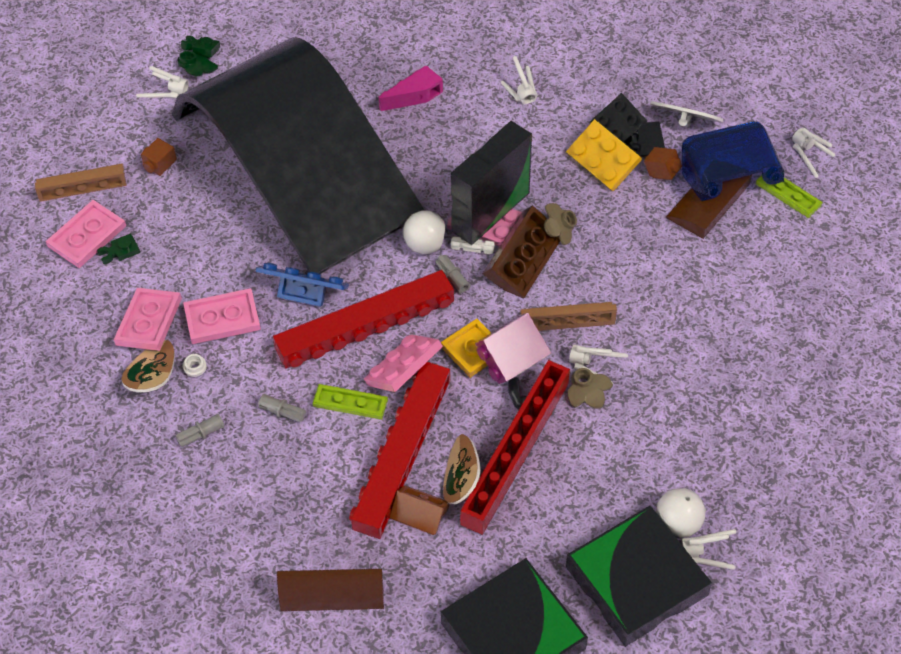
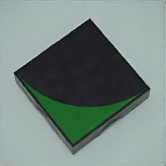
M510 121L492 136L482 148L470 155L451 172V195L453 200L451 210L452 232L469 244L473 245L530 193L532 133L515 122Z
M651 505L567 554V570L585 594L596 603L603 618L625 647L654 630L665 619L683 612L707 597L712 586L710 579Z
M527 558L441 611L442 626L464 654H579L586 650L588 636Z

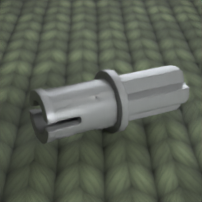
M440 255L436 260V264L443 270L458 293L461 294L469 290L471 285L460 273L461 269L455 267L446 255Z
M263 394L260 397L258 408L273 412L279 418L284 416L302 422L306 416V410L288 404L286 399H276L267 394Z
M218 413L200 423L197 421L194 426L176 435L177 442L181 447H184L201 438L204 440L207 435L224 428V423Z

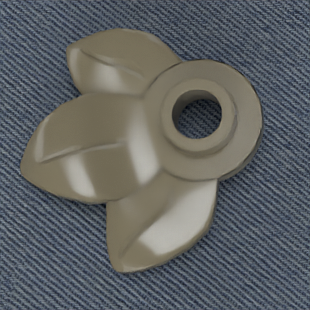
M556 203L547 204L545 210L549 218L544 223L545 232L550 237L559 236L563 245L569 244L572 239V230L577 225L576 215L571 210H562Z
M579 368L572 374V385L568 389V399L575 408L585 402L593 408L600 409L605 402L603 391L611 389L613 384L604 374H593L587 368ZM582 378H584V379H586L587 381H586V382H580L579 380L582 379Z

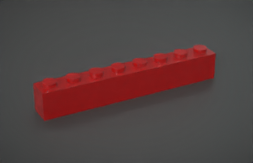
M439 270L273 335L274 348L285 369L298 367L306 360L311 358L318 359L326 352L334 349L341 350L349 343L354 341L361 342L369 335L383 333L389 327L397 324H406L414 317H423L432 310L448 307L454 302V288L443 270Z
M550 360L547 361L481 474L476 487L460 510V525L481 535L484 534L569 384V368Z
M426 362L413 375L414 383L405 392L403 407L399 406L395 415L396 422L394 426L391 425L386 435L387 442L385 446L381 445L378 451V462L376 466L372 465L370 468L367 486H362L359 493L360 501L357 507L353 506L350 512L349 520L352 523V530L381 539L389 521L397 491L404 486L450 383V368Z

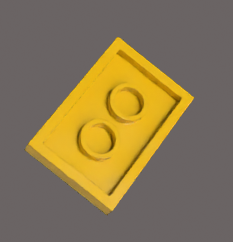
M595 119L566 151L611 191H614L642 160L638 154Z

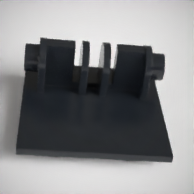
M622 92L590 121L592 123L595 119L623 143L647 122L645 117Z
M660 121L646 122L624 144L640 157L648 156L654 147L665 148Z

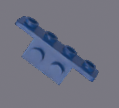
M264 263V265L256 267L255 271L280 277L277 298L320 307L324 303L326 287L345 290L349 287V283L343 282V278L330 276L329 279L321 278L320 273L308 272L307 274L299 273V269L286 267L285 270L278 269L277 265L273 263Z

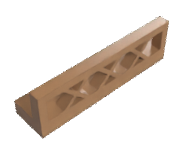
M123 163L36 179L35 190L39 202L127 186Z
M612 302L521 309V315L529 313L538 331L615 325L617 307Z

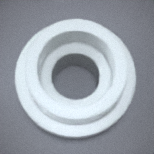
M198 354L187 356L183 362L185 374L191 377L202 375L207 368L205 359ZM192 365H199L198 367L191 368Z

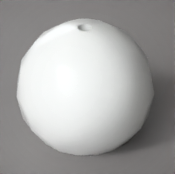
M418 211L412 214L406 220L403 229V237L407 246L419 254H432L438 251L444 239L445 222L437 213L432 211Z
M677 488L667 491L657 502L656 513L675 537L683 538L690 537L700 530L704 524L706 509L703 501L695 492L686 488Z

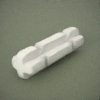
M453 236L451 248L455 250L463 248V251L477 253L484 251L485 254H493L495 243L488 240L482 242V240L478 239L471 245L460 237Z

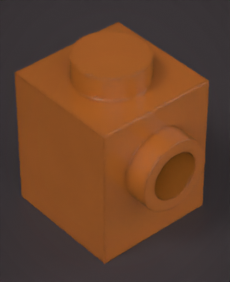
M159 138L141 153L144 169L149 173L154 172L159 176L177 160L175 148Z
M654 147L644 160L649 176L658 179L672 180L682 167L676 149Z

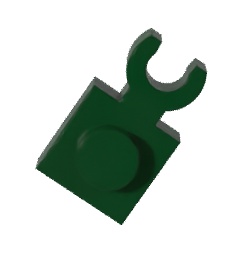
M187 35L186 41H181V49L193 50L195 54L210 58L220 48V41L213 40L210 37L195 39V37Z
M131 233L110 241L111 247H100L97 249L99 256L108 254L106 257L101 258L103 264L110 263L115 257L122 261L140 253V249Z

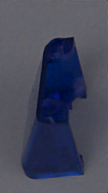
M758 121L687 137L682 143V175L701 201L717 197L722 191L723 181L762 172V178L767 184L784 182L782 164L766 129Z

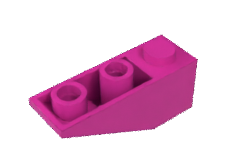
M424 66L378 96L379 110L385 111L427 103L443 92V79L428 66Z

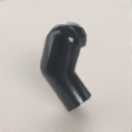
M513 377L508 381V393L514 407L520 409L527 396H520V380L517 377Z

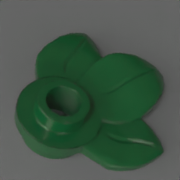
M192 51L181 52L177 59L178 65L193 76H202L203 73H212L218 69V65L209 60L210 57L198 55Z

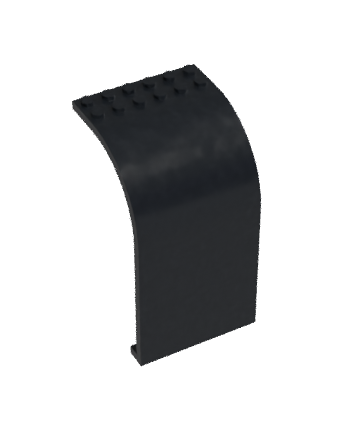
M289 38L189 89L176 98L172 116L176 121L201 109L222 133L307 268L305 274L308 272L322 274L404 227L406 220L412 214L418 211H425L334 67L313 45L301 38Z

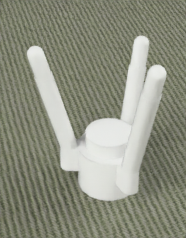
M514 56L513 60L522 84L518 86L517 93L504 81H501V84L515 98L516 102H522L524 105L532 103L537 99L538 94L534 87L530 67L526 66L528 84L517 57Z
M150 66L149 69L154 71L152 75L169 81L168 90H171V93L136 94V97L177 98V96L187 91L189 81Z
M800 128L793 135L792 141L795 143L793 148L799 153L814 177L818 178L819 175L802 149L809 150L814 145L834 157L835 153L823 146L832 147V144L809 132L806 128Z
M574 344L571 349L569 362L574 363V369L577 370L579 368H587L584 364L589 365L592 355L627 358L628 354L612 352L611 349L589 348Z
M735 529L681 539L682 546L696 563L733 570L736 568L732 564L699 558V555H704V543L728 539L729 535L736 534L737 531Z

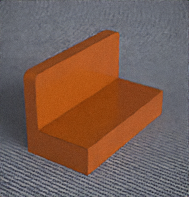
M405 485L397 491L390 518L435 535L441 518L448 511L450 504L446 500Z

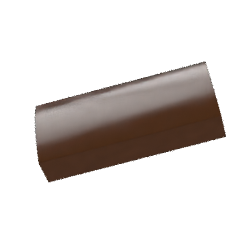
M713 162L666 218L704 239L750 185L752 174L732 165Z
M532 205L523 210L482 274L503 290L524 299L560 242L559 236L550 237L545 232L544 223L547 218Z
M382 569L277 571L280 611L384 609Z

